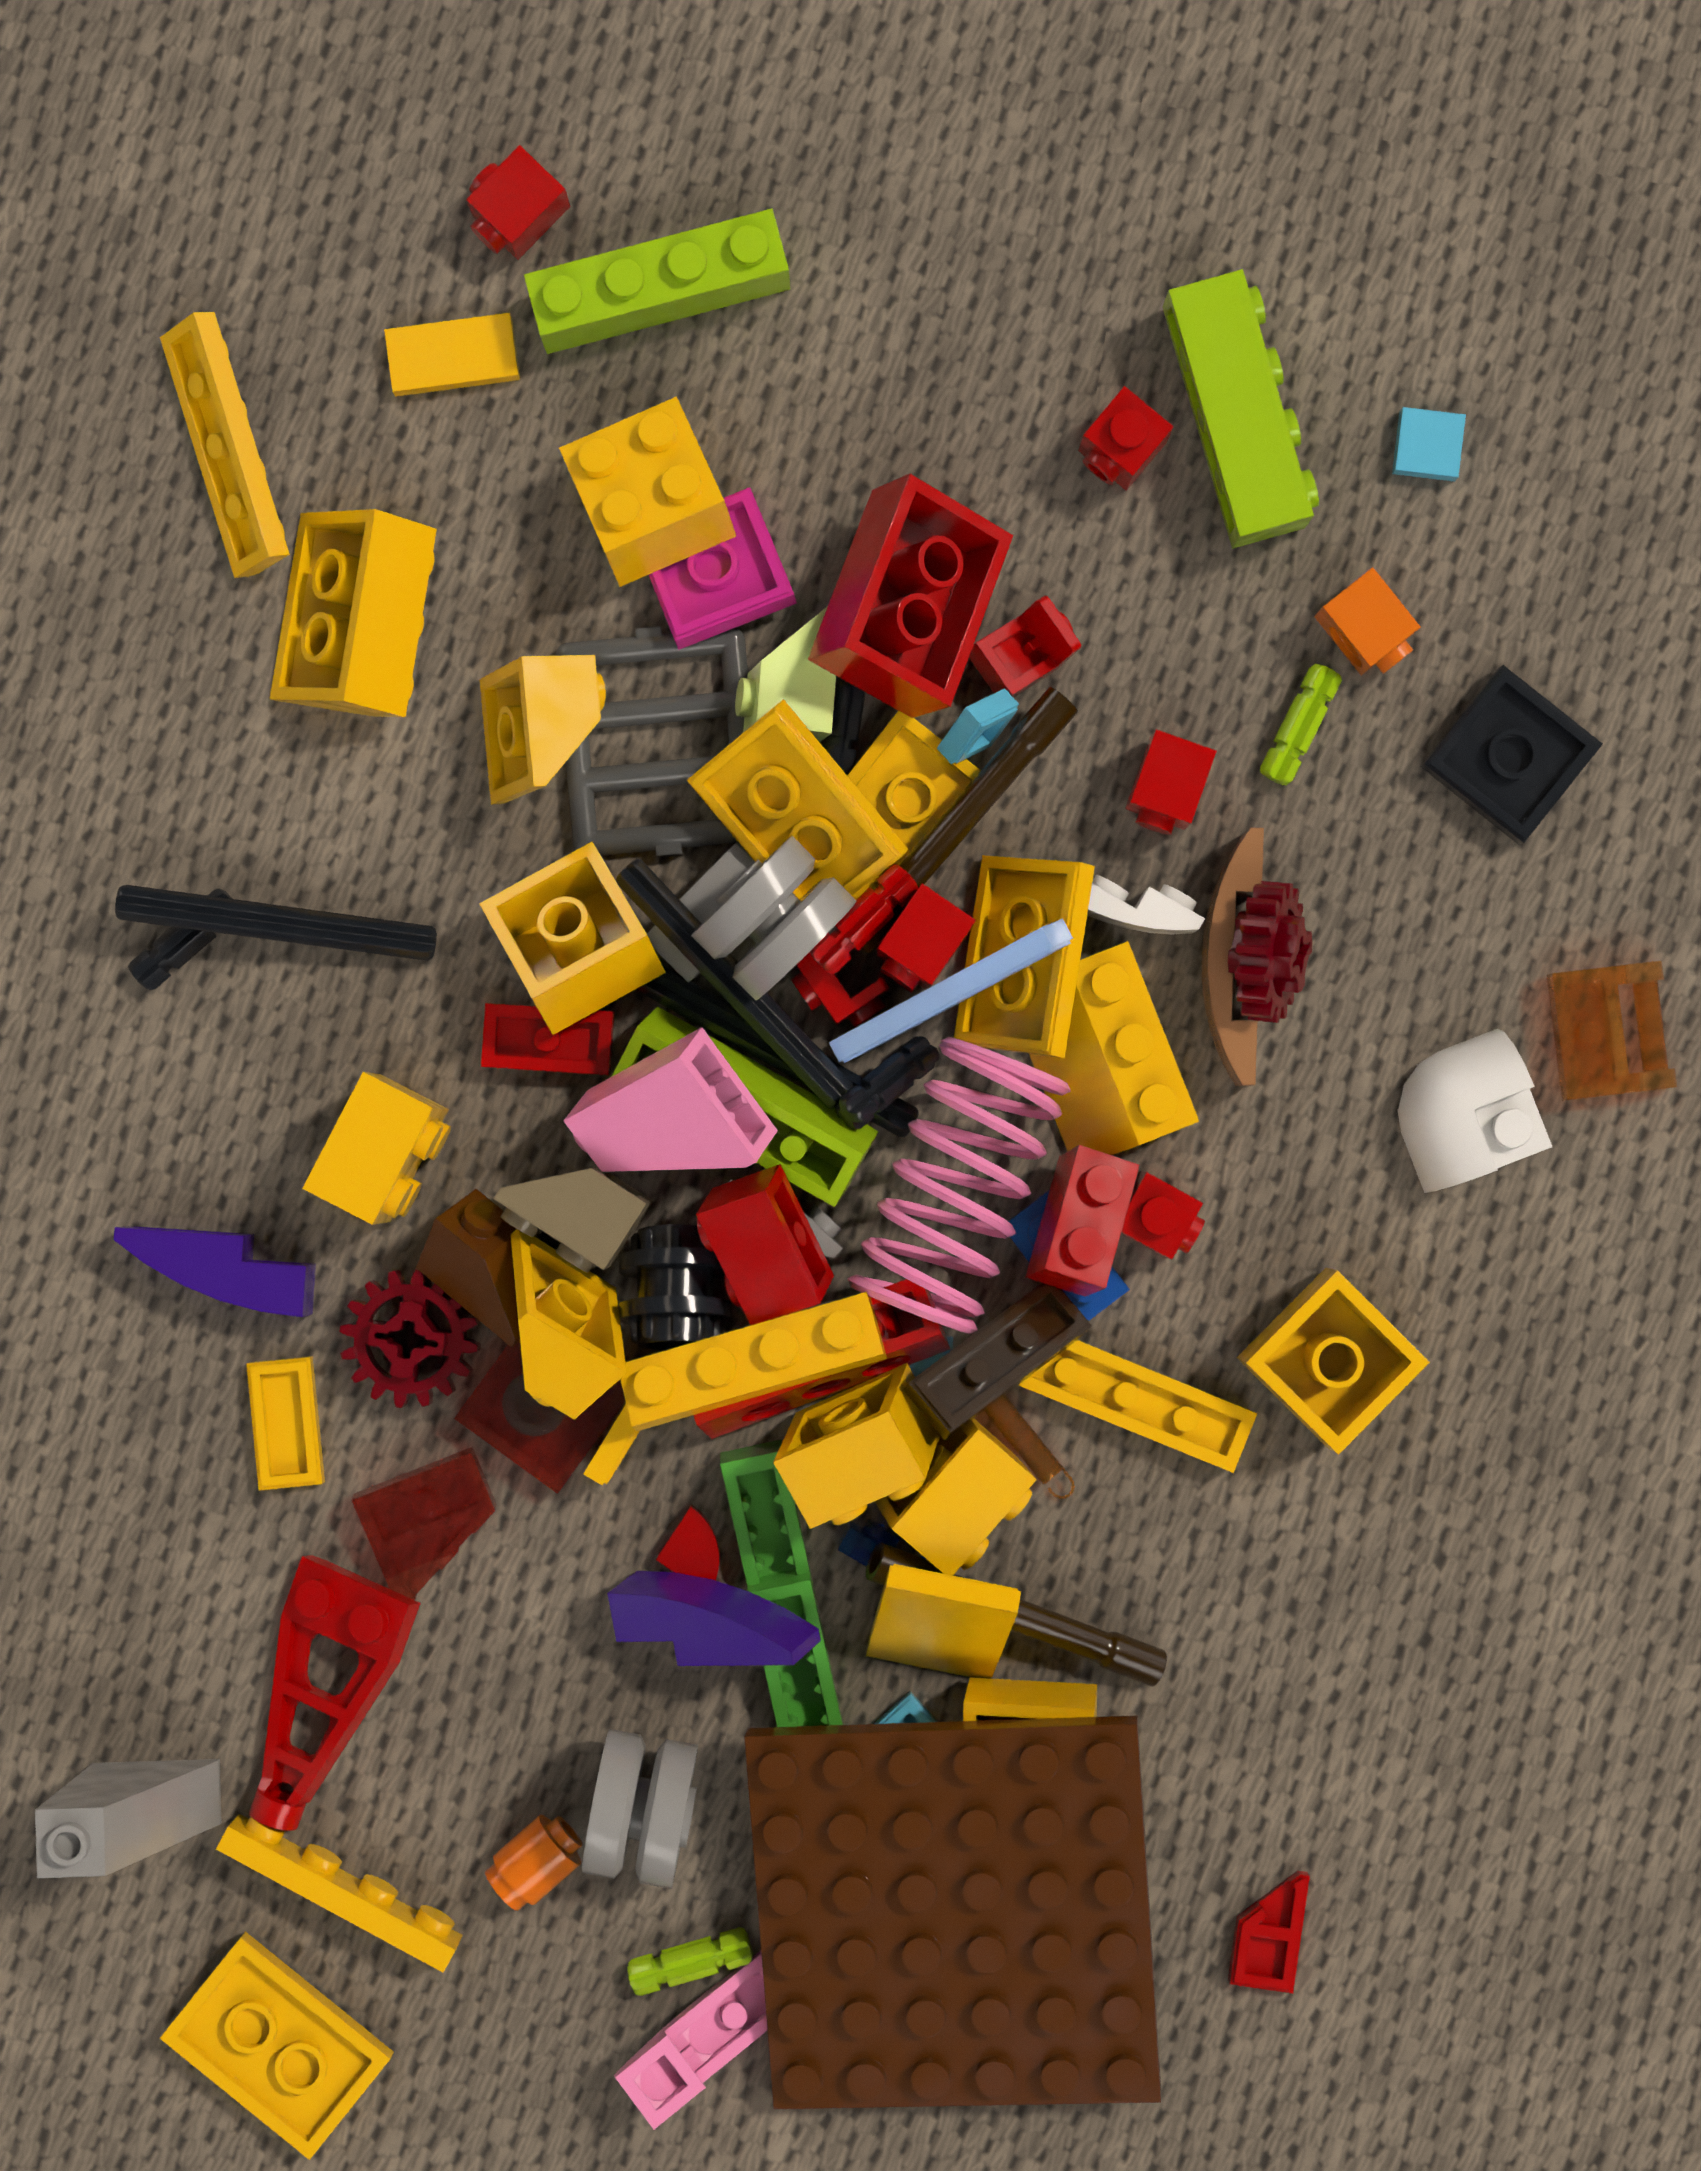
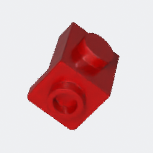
M1045 595L1036 600L1020 616L977 641L972 647L969 658L993 693L1005 688L1012 697H1015L1060 668L1081 648V643L1074 634L1068 618L1058 611L1051 599Z
M810 952L796 964L800 973L790 979L811 1011L822 1004L836 1025L849 1019L854 1028L886 1007L880 996L890 989L884 978L881 977L850 998L836 976L825 971L812 958Z

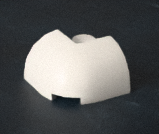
M1499 1029L1436 1052L1417 1064V1067L1403 1086L1399 1109H1397L1401 1134L1424 1193L1438 1191L1498 1171L1497 1168L1552 1147L1530 1088L1535 1086L1525 1063L1513 1042L1505 1032Z

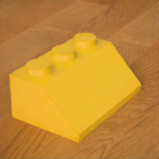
M377 509L300 513L270 700L373 717H406L408 701L414 687L413 670L418 640L424 627L423 610L428 580L434 566L433 550L436 528Z
M1124 942L1081 959L1065 1058L1029 1054L1034 1068L1067 1082L1071 1092L1062 1096L1043 1090L1044 1094L1053 1099L1062 1111V1115L1056 1118L1055 1122L1066 1150L1069 1151L1078 1145H1082L1114 1155L1200 1122L1129 942Z

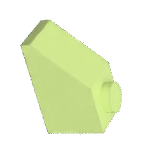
M827 607L762 659L748 672L747 678H740L736 691L735 712L736 716L744 717L743 732L784 699L819 742L832 733L836 675L808 660Z

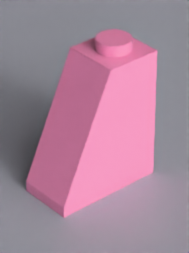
M703 1027L590 1088L563 1120L572 1132L577 1145L588 1153L601 1172L747 1168L758 1161L778 1131Z

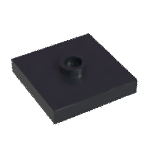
M1502 665L1496 670L1420 767L1514 842L1521 845L1525 843L1603 743L1506 666Z

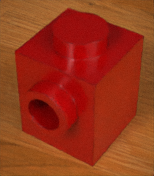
M521 145L499 166L496 163L486 166L473 180L469 188L472 194L466 199L472 216L476 219L470 225L475 235L495 254H498L505 247L517 260L571 207L566 189Z
M1124 386L1084 433L1078 451L1085 456L1083 459L1084 465L1097 478L1109 485H1112L1115 481L1127 491L1165 446L1174 426Z
M1156 729L1149 739L1125 807L1126 810L1138 814L1135 823L1166 835H1172L1174 827L1185 830L1192 823L1217 750Z
M1140 1171L1134 1184L1121 1233L1161 1256L1172 1260L1178 1249L1187 1254L1196 1242L1205 1223L1204 1219L1197 1216L1203 1203L1154 1175Z

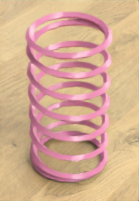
M947 1037L941 1040L939 1044L942 1054L1018 1093L1039 1106L1005 1099L943 1081L930 1080L924 1083L927 1094L936 1100L996 1130L1019 1144L927 1120L916 1119L909 1122L908 1127L913 1135L999 1182L911 1159L901 1158L894 1161L892 1164L893 1168L903 1179L979 1220L900 1199L884 1198L877 1202L880 1213L887 1219L957 1256L954 1257L884 1238L870 1237L861 1243L864 1252L870 1258L911 1282L935 1293H930L935 1308L885 1289L884 1287L894 1284L891 1282L856 1274L847 1278L851 1288L861 1293L867 1292L870 1297L943 1326L971 1334L977 1331V1327L973 1320L965 1316L975 1318L984 1314L980 1303L886 1252L980 1277L992 1278L1000 1274L997 1265L990 1259L906 1214L992 1237L1006 1239L1013 1236L1016 1232L1013 1225L1007 1220L928 1177L1008 1198L1023 1199L1029 1196L1031 1191L1028 1185L1020 1178L950 1140L1024 1159L1037 1160L1042 1158L1047 1152L1043 1144L1036 1138L972 1103L1030 1118L1054 1120L1062 1115L1059 1105L1036 1088L1061 1096L1071 1092L1067 1082L1039 1069L960 1039Z

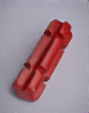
M897 864L891 865L876 880L879 886L875 890L869 887L856 900L857 902L835 925V930L830 934L827 933L810 951L812 958L825 971L830 974L837 973L851 959L849 952L853 948L859 951L895 915L893 909L897 905L903 907L918 890V886L914 878L905 869Z

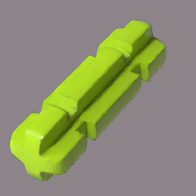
M1316 663L1308 669L1300 685L1303 692L1295 696L1273 740L1277 745L1275 748L1271 747L1268 750L1260 766V773L1269 780L1286 786L1293 781L1302 763L1298 758L1300 755L1304 756L1307 753L1328 710L1325 703L1326 701L1331 702L1342 682V676L1336 671Z
M738 1927L719 1933V1939L712 1941L711 1936L661 1950L662 1954H660V1957L654 1958L653 1954L650 1953L631 1959L628 1962L627 1972L632 1990L635 1995L643 1996L660 1991V1986L664 1983H668L669 1987H674L718 1974V1969L721 1966L726 1965L727 1969L731 1970L748 1965L752 1961L753 1951L747 1932L744 1928Z

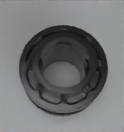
M668 1224L648 1226L638 1229L637 1233L631 1236L630 1251L619 1256V1273L623 1276L637 1279V1298L619 1303L620 1322L630 1325L631 1341L643 1349L665 1351L720 1335L721 1324L732 1320V1302L714 1297V1278L723 1277L725 1273L714 1251L707 1250L703 1245L697 1225Z

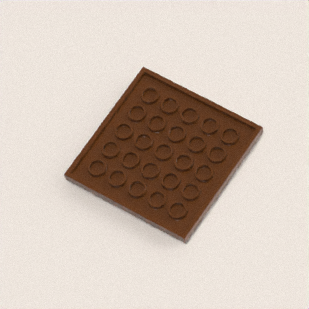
M1138 1715L748 1728L744 1739L774 2109L1161 2103V2077Z

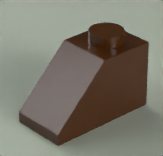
M475 1189L434 1220L416 1268L510 1347H513L520 1341L511 1234L517 1228L500 1217L504 1212L500 1207L478 1189Z

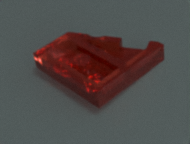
M473 1447L356 1492L351 1500L389 1589L413 1600L416 1599L417 1593L439 1569L442 1570L459 1552V1547L471 1534L476 1533L496 1511L497 1505Z

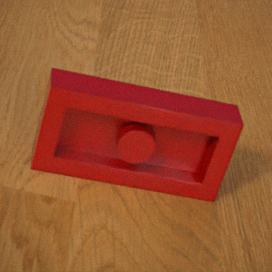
M485 1003L481 1067L610 1076L615 1012L598 1010L552 1035L536 1006Z

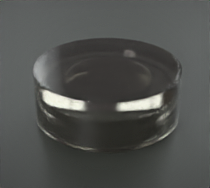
M523 1374L512 1380L505 1390L503 1396L505 1418L515 1430L529 1436L545 1435L556 1429L566 1417L564 1413L554 1407L543 1406L535 1401L525 1391Z

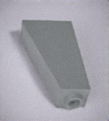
M220 1759L92 1763L35 1809L37 1878L107 1876L222 1823Z

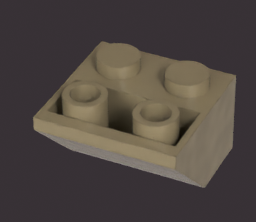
M598 1167L502 1187L493 1198L506 1207L500 1216L503 1220L530 1237H534L535 1234L540 1236L544 1231L561 1242L555 1251L559 1256L587 1273L590 1269L594 1270L596 1266L605 1270L614 1265L654 1203V1200L612 1173L601 1172Z

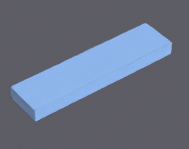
M1063 918L1045 925L830 1041L829 1044L838 1061L846 1063L1071 944L1070 940L1073 937Z

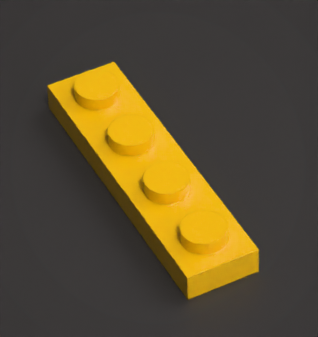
M193 312L162 335L160 340L234 578L249 577L261 573L290 554L285 541L284 528L275 509L266 480L265 467L257 451L247 418V409L239 393L229 360L228 348L222 338L215 312Z
M867 1292L625 1362L627 1373L620 1380L631 1426L636 1431H641L885 1360L887 1357L871 1297L868 1296Z
M1080 1340L1075 1341L1018 1385L1232 1473L1235 1471L1257 1416V1413Z
M239 1814L227 1827L216 1850L444 1973L463 1936L452 1930L455 1923L448 1915L428 1905H421L417 1911L397 1900V1889L385 1880L369 1874L364 1875L363 1879L360 1880L340 1869L341 1859L328 1849L315 1844H308L306 1849H303L283 1838L286 1830L263 1825L251 1816L248 1819Z

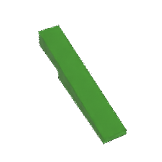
M783 1440L721 1452L720 1466L746 1578L747 1591L786 1608L819 1628L821 1641L794 1665H763L777 1727L843 1725L797 1505L773 1463Z

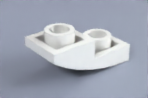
M1095 875L1093 879L1087 915L1103 922L1148 933L1192 934L1200 929L1205 920L1204 917L1193 912L1197 904L1195 900L1169 885L1164 884L1160 892L1148 887L1134 908L1124 902L1129 895L1125 889L1099 875Z

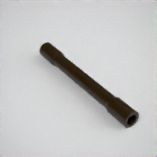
M1049 687L1013 728L1010 738L899 864L900 867L905 869L914 878L918 888L922 883L925 884L1029 763L1048 748L1078 713L1077 708L1059 691ZM909 901L903 907L897 905L893 909L895 915L861 948L864 952L869 954L894 925Z
M878 1543L875 1546L866 1567L867 1580L883 1586L889 1567L893 1564L942 1573L928 1560L884 1543ZM1020 1599L1018 1614L1012 1626V1631L1094 1661L1106 1670L1149 1686H1155L1162 1678L1167 1663L1165 1650L1118 1632H1106Z

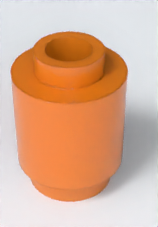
M540 1814L493 1855L494 1864L485 1871V1875L498 1896L509 1907L519 1911L527 1903L530 1905L537 1904L581 1865V1859L577 1850L583 1844L574 1829L563 1818L557 1816L551 1821L546 1816Z

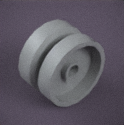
M792 835L763 863L757 860L716 901L720 906L691 935L714 959L726 957L748 936L755 942L748 952L736 963L733 978L756 1001L802 960L857 902L834 877L820 880L800 900L792 893L813 871L815 858Z
M609 1729L591 1807L582 1873L614 1879L623 1870L629 1840L633 1839L640 1841L635 1868L639 1883L672 1889L680 1847L686 1848L693 1815L697 1787L691 1786L698 1745L666 1739L658 1748L652 1778L641 1777L646 1749L641 1734Z

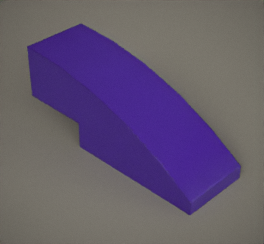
M138 1226L114 1228L115 1242L144 1264L180 1285L216 1300L259 1312L305 1317L313 1314L316 1264L253 1260L254 1234Z
M636 1571L607 1593L616 1642L673 1641L677 1666L794 1665L821 1641L819 1628L786 1608L749 1591L712 1579L675 1572Z

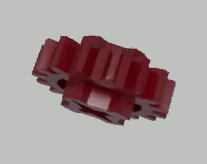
M1261 881V884H1255L1253 887V898L1247 897L1246 911L1239 912L1235 919V934L1232 947L1228 951V973L1235 974L1236 987H1239L1236 999L1238 1002H1242L1241 1014L1242 1016H1248V1020L1279 1023L1280 1019L1287 1017V1005H1293L1294 993L1301 992L1305 986L1307 962L1309 955L1312 953V931H1306L1305 917H1302L1303 903H1298L1299 889L1293 888L1292 883Z
M415 1269L410 1283H405L400 1270L388 1272L389 1288L384 1289L375 1280L369 1281L365 1284V1288L370 1301L367 1303L354 1299L347 1305L358 1316L356 1323L353 1322L340 1326V1333L354 1337V1346L341 1352V1358L346 1360L358 1359L361 1367L355 1371L351 1379L354 1383L370 1377L375 1382L370 1395L372 1399L377 1400L390 1390L394 1392L395 1407L403 1408L407 1405L411 1393H416L421 1406H429L433 1403V1387L436 1386L440 1392L449 1396L456 1391L455 1384L450 1376L455 1373L459 1376L468 1377L472 1373L473 1368L462 1358L464 1353H473L481 1349V1343L467 1338V1330L478 1325L480 1321L474 1316L463 1317L460 1311L462 1306L453 1298L451 1299L435 1283L433 1286L427 1285V1277L418 1269ZM403 1295V1301L400 1302L397 1315L389 1321L373 1320L378 1310L386 1302ZM429 1300L444 1312L450 1323L451 1330L440 1329L430 1316ZM410 1321L415 1323L414 1329L416 1334L425 1336V1339L434 1340L438 1343L431 1342L418 1346L412 1350L410 1355L406 1353V1344L404 1342L396 1340V1337L386 1336L383 1333L389 1334L405 1329L410 1324ZM370 1346L380 1347L391 1362L390 1374L378 1364ZM431 1355L448 1356L439 1371L428 1378L418 1380V1374H420L421 1364Z

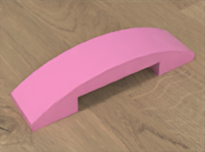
M761 1951L752 1957V1961L748 1965L738 1967L684 2009L614 2075L653 2130L704 2090L706 2087L703 2083L767 2031Z

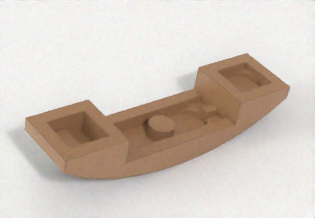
M1251 827L1242 835L1230 853L1213 891L1203 935L1202 987L1205 1010L1216 1050L1235 1086L1255 1085L1258 1021L1232 1020L1233 973H1228V951L1232 947L1235 934L1236 896L1253 897L1254 885L1261 884L1264 828Z

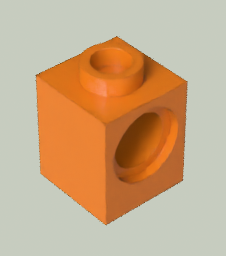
M1374 567L1324 605L1314 616L1361 676L1374 665L1383 674L1413 651V648L1406 640L1421 628Z

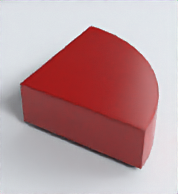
M691 1505L658 1554L656 1561L675 1573L716 1581L720 1564L717 1538L705 1515L695 1506Z

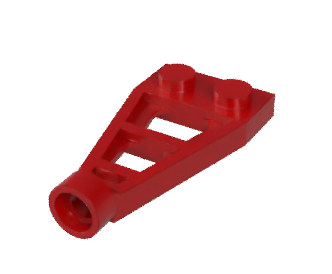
M313 1555L301 1557L280 1618L262 1778L249 1810V1815L254 1820L279 1830L292 1831L298 1828L306 1803L312 1800L399 1665L421 1604L420 1602ZM318 1634L357 1651L359 1657L357 1670L344 1690L335 1696L313 1686L308 1677L310 1647L313 1639ZM299 1702L330 1716V1725L317 1751L313 1755L293 1746L290 1741L292 1724ZM285 1782L291 1785L294 1789L293 1792L281 1789L282 1783Z

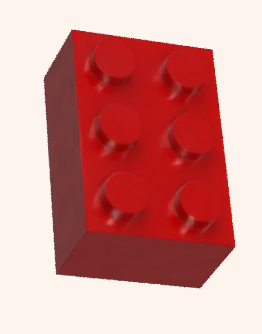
M910 473L873 489L808 660L911 718L951 707L1014 535Z

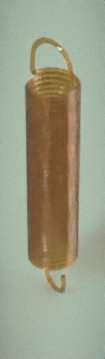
M1004 1395L984 1410L986 1415L990 1417V1420L994 1422V1425L998 1427V1430L1002 1432V1435L1006 1437V1440L1010 1442V1445L1014 1447V1450L1018 1452V1455L1022 1457V1460L1026 1462V1465L1030 1467V1470L1034 1472V1475L1038 1477L1043 1485L1063 1470L1070 1480L1072 1488L1067 1495L1059 1496L1049 1487L1048 1490L1054 1497L1066 1499L1073 1494L1075 1485L1072 1477L1051 1450H1049L1047 1445L1043 1443V1440L1039 1438V1435L1035 1433V1430L1031 1428V1425L1027 1423V1420L1023 1418V1415L1019 1413V1410L1015 1408V1405L1011 1403V1400L1007 1398V1395Z

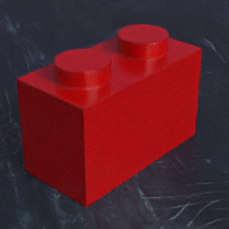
M922 883L877 948V956L885 961L880 972L909 993H912L917 985L924 989L932 987L969 934L976 920Z
M1078 1145L1059 1156L1025 1277L1084 1297L1106 1289L1140 1165L1082 1145Z
M781 1164L713 1187L696 1213L698 1233L705 1248L711 1252L714 1251L725 1273V1287L730 1300L735 1306L742 1307L750 1325L772 1320L820 1304L834 1278V1274Z

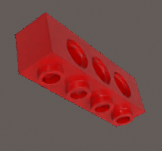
M908 1279L884 1287L892 1292L935 1308L930 1291ZM871 1297L887 1359L693 1416L696 1425L711 1439L858 1385L903 1364L908 1363V1365L943 1353L950 1350V1346L941 1324Z

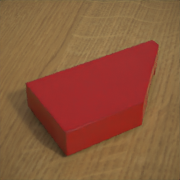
M1295 1872L1237 1916L1228 1974L1229 1984L1293 1994L1310 1879L1308 1872Z

